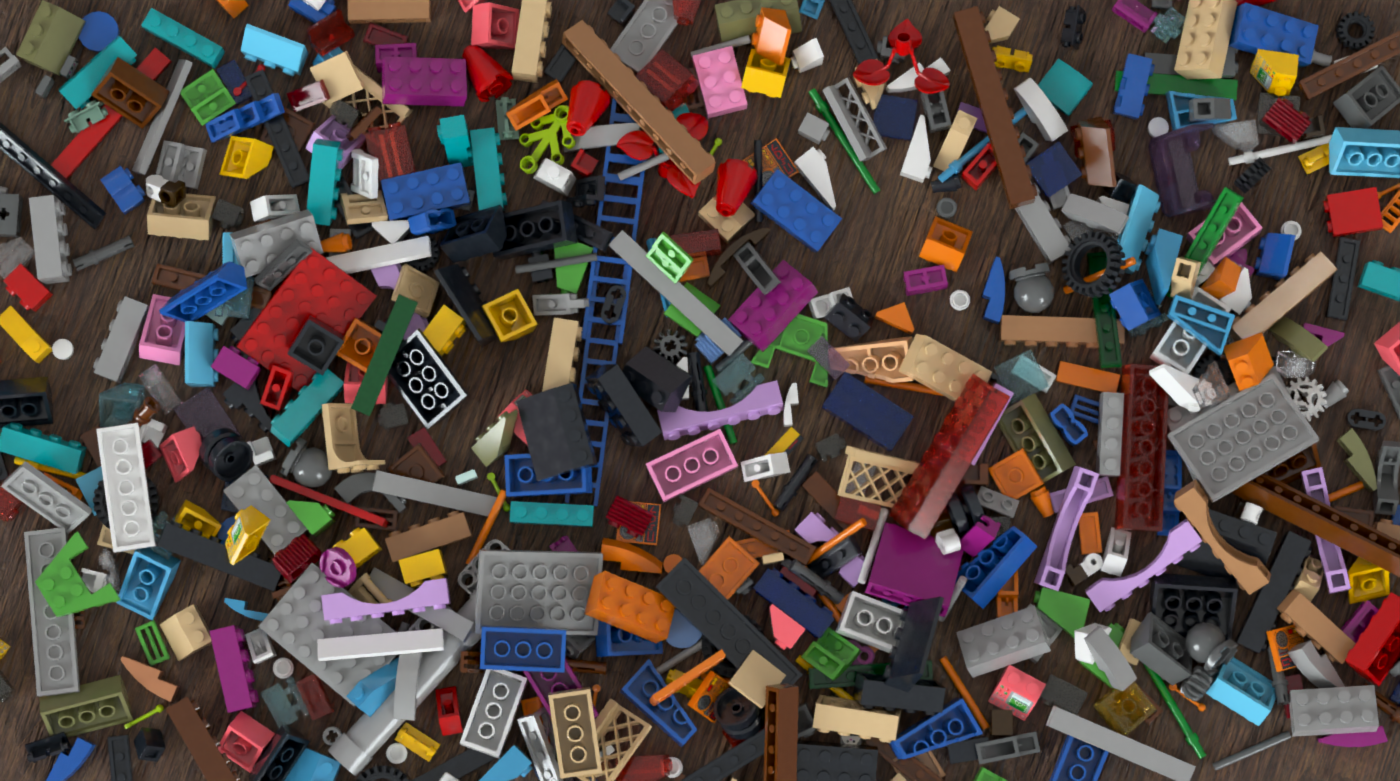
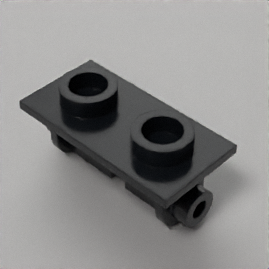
M1077 5V10L1073 6H1069L1068 10H1066L1064 25H1070L1071 27L1063 28L1061 37L1062 47L1070 48L1071 44L1076 50H1079V44L1083 41L1082 26L1086 22V12L1080 5Z
M65 732L25 744L28 752V761L33 763L45 759L49 755L54 756L66 753V750L72 748Z

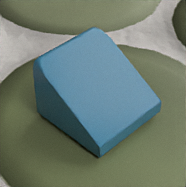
M803 0L799 13L818 19L825 0Z

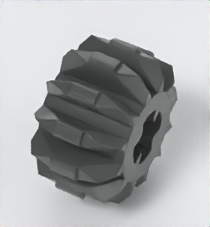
M667 329L666 337L660 332L659 337L662 340L654 339V343L660 346L653 347V350L660 351L659 354L666 359L670 358L672 363H674V357L680 361L682 358L679 353L682 355L687 353V351L681 348L687 347L688 344L685 342L680 343L684 340L685 336L681 335L679 338H676L678 335L677 330L671 336L670 329ZM670 342H673L676 349H671L670 352L667 351V347H664L665 344L669 345Z
M1195 666L1191 671V676L1183 680L1180 692L1186 698L1198 701L1213 682V675H1209L1202 666Z

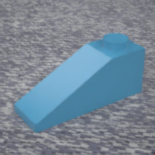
M399 658L360 680L346 696L369 717L374 714L395 690Z

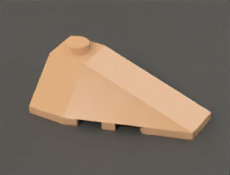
M912 336L828 348L830 369L868 376V378L882 379L891 383L913 381L914 379L898 371L913 338Z

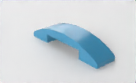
M229 598L224 600L229 607L246 617L263 621L268 616L267 613L247 610L248 602Z

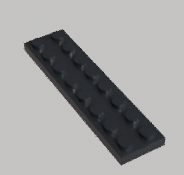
M685 557L655 587L719 651L722 649L726 655L725 657L737 669H739L750 652L754 650L786 675L780 684L787 683L793 685L803 675Z

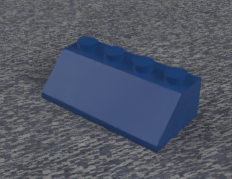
M230 261L224 263L218 269L208 273L202 279L195 281L194 284L171 297L159 310L160 314L182 322L199 319L247 289L244 267Z

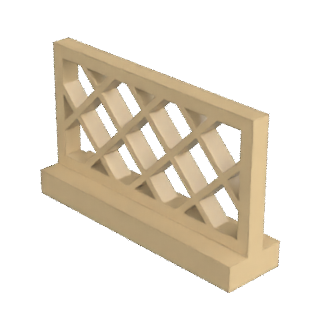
M357 66L355 68L365 87L367 99L356 100L355 93H353V101L342 102L340 99L338 103L327 105L326 101L322 102L353 127L359 122L358 117L367 114H358L356 103L367 101L368 112L371 110L370 101L379 100L382 103V86ZM353 103L354 115L346 116L343 113L342 105ZM382 104L383 112L381 114H383L384 125L374 127L372 122L370 127L366 128L362 134L383 149L406 117H409L413 110L407 105ZM394 112L400 116L395 124L388 125L386 113ZM385 128L386 137L382 142L375 138L374 129Z
M847 446L845 454H848L837 495L910 512L920 473L925 472L926 465L916 461ZM853 461H857L862 469L853 474L851 470ZM876 466L879 473L871 478L867 470ZM893 470L896 477L888 482L885 474ZM864 473L868 481L859 486L856 478ZM907 474H913L911 483L905 485L902 478ZM882 477L885 485L877 490L873 482ZM853 481L856 489L846 493L847 484ZM899 481L902 489L894 494L891 486ZM870 485L874 493L865 497L862 490ZM888 489L891 497L882 501L879 494ZM903 493L907 497L905 506L900 505L897 500Z
M610 698L599 716L595 719L599 748L602 747L603 757H600L601 762L604 761L605 770L602 773L576 776L582 781H590V778H592V781H596L595 777L606 775V781H614L652 728L650 724ZM621 712L627 715V723L617 725V718ZM638 724L644 726L640 734L633 735L632 726ZM628 727L629 736L619 738L618 729ZM614 731L615 740L605 742L606 733ZM630 741L628 751L621 752L620 743ZM616 744L617 753L607 755L606 746ZM618 758L616 768L609 769L608 760Z

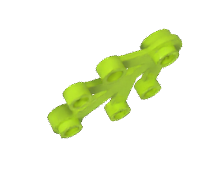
M560 105L555 109L554 114L540 117L530 123L535 130H541L545 124L553 123L549 129L531 134L524 133L519 137V142L524 147H529L534 141L541 140L533 154L523 157L520 161V168L525 173L532 174L537 170V162L549 144L552 153L551 161L555 162V158L560 156V160L555 163L558 165L564 163V157L560 153L557 137L559 129L562 128L564 136L562 144L565 148L572 149L576 144L575 139L566 128L569 106ZM567 113L565 118H561L563 114ZM540 121L538 126H534L535 122ZM525 138H529L526 143H523ZM571 139V143L566 145V142ZM533 164V166L530 169H528V165Z

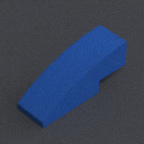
M997 256L993 261L981 296L989 300L982 319L995 324L1000 322L1005 300L1004 271L1001 259Z
M78 737L69 754L60 753L46 781H66L84 764L96 744Z

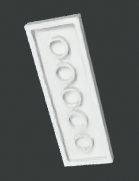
M139 423L96 429L113 552L156 546Z

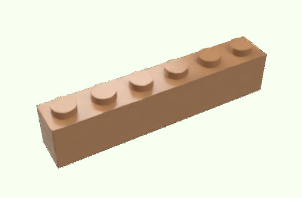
M1321 251L1316 256L1312 253L1304 260L1306 264L1303 267L1297 266L1289 273L1291 275L1290 278L1287 280L1281 279L1274 286L1276 289L1272 293L1267 291L1259 298L1261 302L1255 306L1253 303L1244 311L1246 315L1242 318L1236 317L1233 320L1229 335L1236 342L1261 332L1264 334L1337 271V268Z
M1002 315L1000 319L999 342H1004L1006 346H1016L1018 342L1025 343V346L1031 347L1037 346V343H1045V347H1057V344H1066L1067 348H1077L1079 344L1086 345V348H1098L1094 318ZM1116 319L1119 343L1122 346L1124 344L1125 327L1121 324L1120 319Z

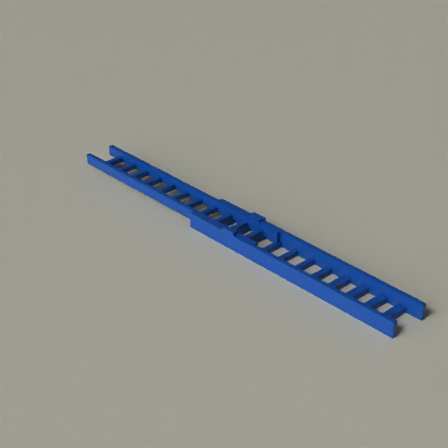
M613 98L609 125L614 124V122L636 123L630 115L616 113L617 102ZM607 146L603 169L605 185L607 182L638 186L637 198L606 195L604 192V201L636 205L634 219L602 215L604 201L599 202L596 225L601 227L602 221L633 225L632 239L636 242L645 170L640 172V177L631 176L620 181L617 174L608 173L609 162L637 165L646 160H636L628 155L610 153L611 146ZM593 247V253L597 254L598 248ZM597 256L598 261L591 262L587 293L589 307L585 308L582 340H586L579 397L581 404L599 406V400L583 398L584 385L588 384L585 379L587 364L601 366L604 364H616L618 345H623L632 267L623 259ZM600 262L623 264V279L599 276ZM598 283L622 285L626 292V299L620 317L613 324L605 323L600 317H593L595 303L604 304L606 299L604 297H596ZM592 323L616 326L615 341L591 338ZM590 343L614 346L612 361L588 358ZM607 411L605 412L604 422L586 420L587 425L603 427L602 442L591 441L593 447L601 448L599 462H597L598 465L591 466L598 468L596 483L592 482V488H596L594 507H598L609 423ZM566 494L565 503H569L570 494Z

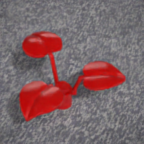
M909 19L901 22L889 34L888 43L893 48L885 66L879 60L868 59L860 63L855 72H853L854 78L863 84L881 85L890 78V73L887 69H889L895 53L900 56H906L910 53L916 74L918 75L914 80V85L919 91L933 94L950 87L948 78L941 71L935 68H925L922 73L919 71L914 49L921 45L922 35Z
M683 113L676 118L680 124L687 128L688 133L698 141L707 134L708 121L701 114ZM645 131L629 132L617 142L618 148L636 160H646L652 156L653 152L655 156H658L657 148L652 146L654 141ZM671 159L658 164V174L661 177L667 178L669 183L681 193L694 198L700 182L694 185Z

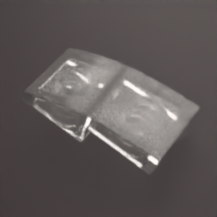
M103 549V553L99 555V565L102 566V570H110V574L106 576V585L111 583L114 589L120 592V573L116 559L110 549Z

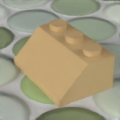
M186 194V198L175 207L152 198L147 213L148 234L209 240L213 228L216 196Z

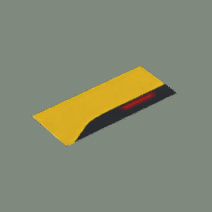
M791 427L765 455L786 452L788 456L804 438Z

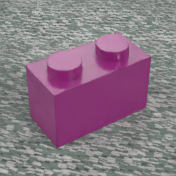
M223 346L211 368L249 390L261 371L257 366L259 362L249 356L247 359L241 357V351L233 346H230L229 349Z

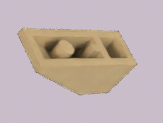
M958 110L933 167L945 171L949 168L948 165L951 162L959 159L978 118Z

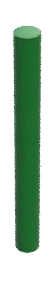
M707 365L703 368L717 409H725L726 407L712 366ZM723 425L729 444L737 443L732 425Z

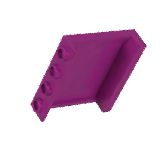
M885 522L865 593L906 606L911 602L941 596L944 600L939 616L945 617L950 606L964 550L960 549L959 551L943 555L933 536Z

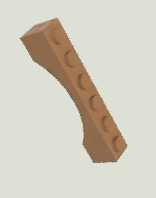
M1196 479L1175 493V507L1186 515L1187 521L1193 528L1195 527L1198 530L1202 541L1210 545L1214 556L1222 560L1226 571L1230 575H1234L1242 590H1246L1250 595L1270 582L1271 573L1259 558L1238 551L1220 536L1210 517L1208 496Z

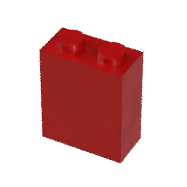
M1377 187L1330 194L1326 196V201H1323L1324 211L1329 213L1330 219L1326 221L1328 233L1332 232L1333 237L1382 230L1383 228Z

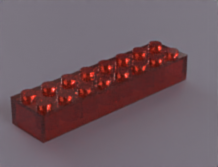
M1142 364L1122 366L1121 393H1124L1121 466L1120 476L1117 477L1115 530L1162 531L1169 394L1149 375V370L1158 366Z
M972 374L971 378L966 382L961 395L956 399L951 412L946 416L939 432L934 436L929 449L924 453L919 466L914 470L907 486L904 487L897 503L892 507V511L889 514L890 517L908 531L924 539L927 538L1010 399L1008 394L990 382Z

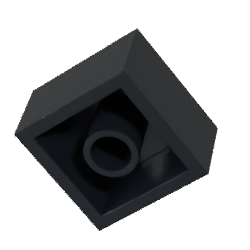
M310 315L288 349L287 354L323 375L344 343L346 336Z

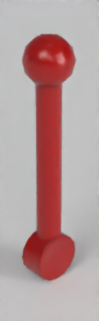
M259 64L255 72L262 69L265 71L266 67L263 64ZM246 81L240 87L234 88L233 93L235 96L241 95V90L247 86Z

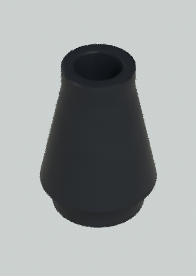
M958 173L953 174L943 183L939 179L931 181L933 193L954 192L962 188Z

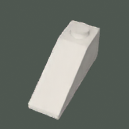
M920 115L900 175L923 183L925 178L929 179L933 167L929 166L931 159L925 117Z
M812 147L798 158L794 165L827 207L834 211L836 203L825 161L826 156L820 149L816 150Z
M1165 364L1149 370V375L1179 406L1191 412H1198L1200 409L1209 406V383Z

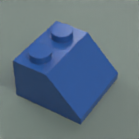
M1267 233L1264 235V238L1261 237L1258 249L1261 250L1260 257H1256L1254 269H1257L1256 275L1274 280L1284 278L1288 272L1296 235Z
M1143 279L1129 283L1109 294L1111 305L1119 312L1121 324L1128 331L1162 315Z

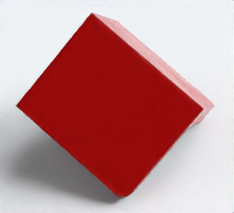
M580 148L571 164V170L585 178L591 177L599 160L586 154Z

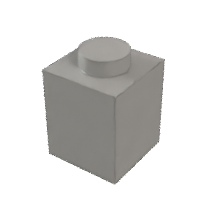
M807 112L797 134L819 145L821 140L826 141L830 130H828L829 123Z

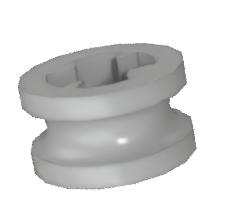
M334 726L327 728L323 732V740L330 746L335 743L331 742V739H327L330 730L338 734L335 741L342 735L340 729Z

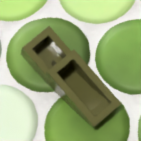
M1285 316L1269 329L1277 341L1287 345L1292 352L1312 362H1315L1328 349L1317 337Z
M1351 428L1336 441L1349 455L1343 462L1358 480L1362 481L1364 487L1370 493L1377 489L1373 465L1364 444L1353 428Z

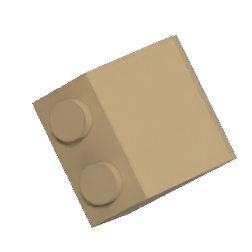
M715 195L698 212V216L728 244L755 217V213L742 203L735 215L724 217L716 210Z
M193 604L160 624L178 661L212 644L210 630L197 605Z

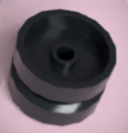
M220 428L208 434L202 441L199 449V458L201 463L220 480L232 481L241 477L249 469L253 460V451L251 446L233 430Z
M970 483L959 488L960 499L954 491H949L942 495L946 511L959 536L966 534L970 530V523L973 527L977 522L983 523L985 526L987 525L986 522L981 520V517L985 515Z
M733 687L724 690L714 703L713 712L715 718L725 733L731 738L743 740L753 737L762 729L765 723L764 707L762 709Z

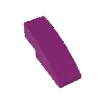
M1379 725L1376 732L1328 734L1317 738L1319 743L1340 747H1365L1388 741L1382 725Z

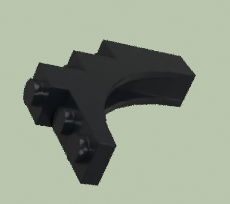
M253 308L230 330L234 334L231 338L236 343L240 341L262 310ZM241 351L240 356L247 359L248 355ZM257 377L249 390L234 382L223 393V396L226 398L224 402L231 409L235 407L237 410H240L246 406L244 411L251 418L255 416L260 421L258 426L265 433L271 431L272 419L264 405L260 404L261 396Z

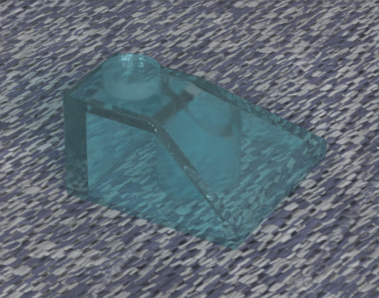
M122 383L99 393L100 427L126 425L133 418L134 411L143 405L145 385Z

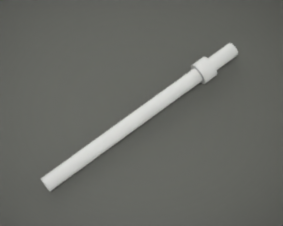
M1332 135L1252 152V150L1243 152V155L1228 158L1230 166L1244 162L1249 164L1254 163L1259 157L1267 158L1329 144Z

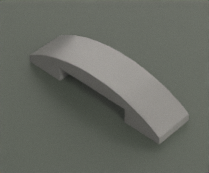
M637 123L592 126L583 136L571 134L576 144L572 149L564 147V153L578 152L580 148L584 150L615 146L625 134L637 130L641 131V127ZM571 139L566 142V145L571 143Z
M423 652L399 655L394 696V719L415 721L416 695Z

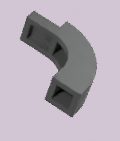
M1383 440L1381 450L1377 452L1374 468L1377 489L1373 491L1375 514L1395 515L1399 503L1398 472L1400 466V442Z
M365 472L352 475L344 479L334 489L347 504H351L362 494L375 492L372 491L375 473ZM381 493L401 514L408 509L404 505L407 503L404 498Z

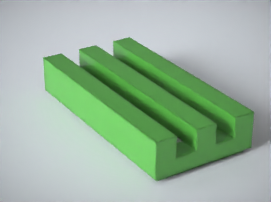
M155 620L135 628L150 666L170 659ZM150 626H152L158 643L163 652V657H161L158 651L154 638L149 629ZM143 629H145L150 644L157 658L156 660H153L152 655L149 651V648L141 631Z

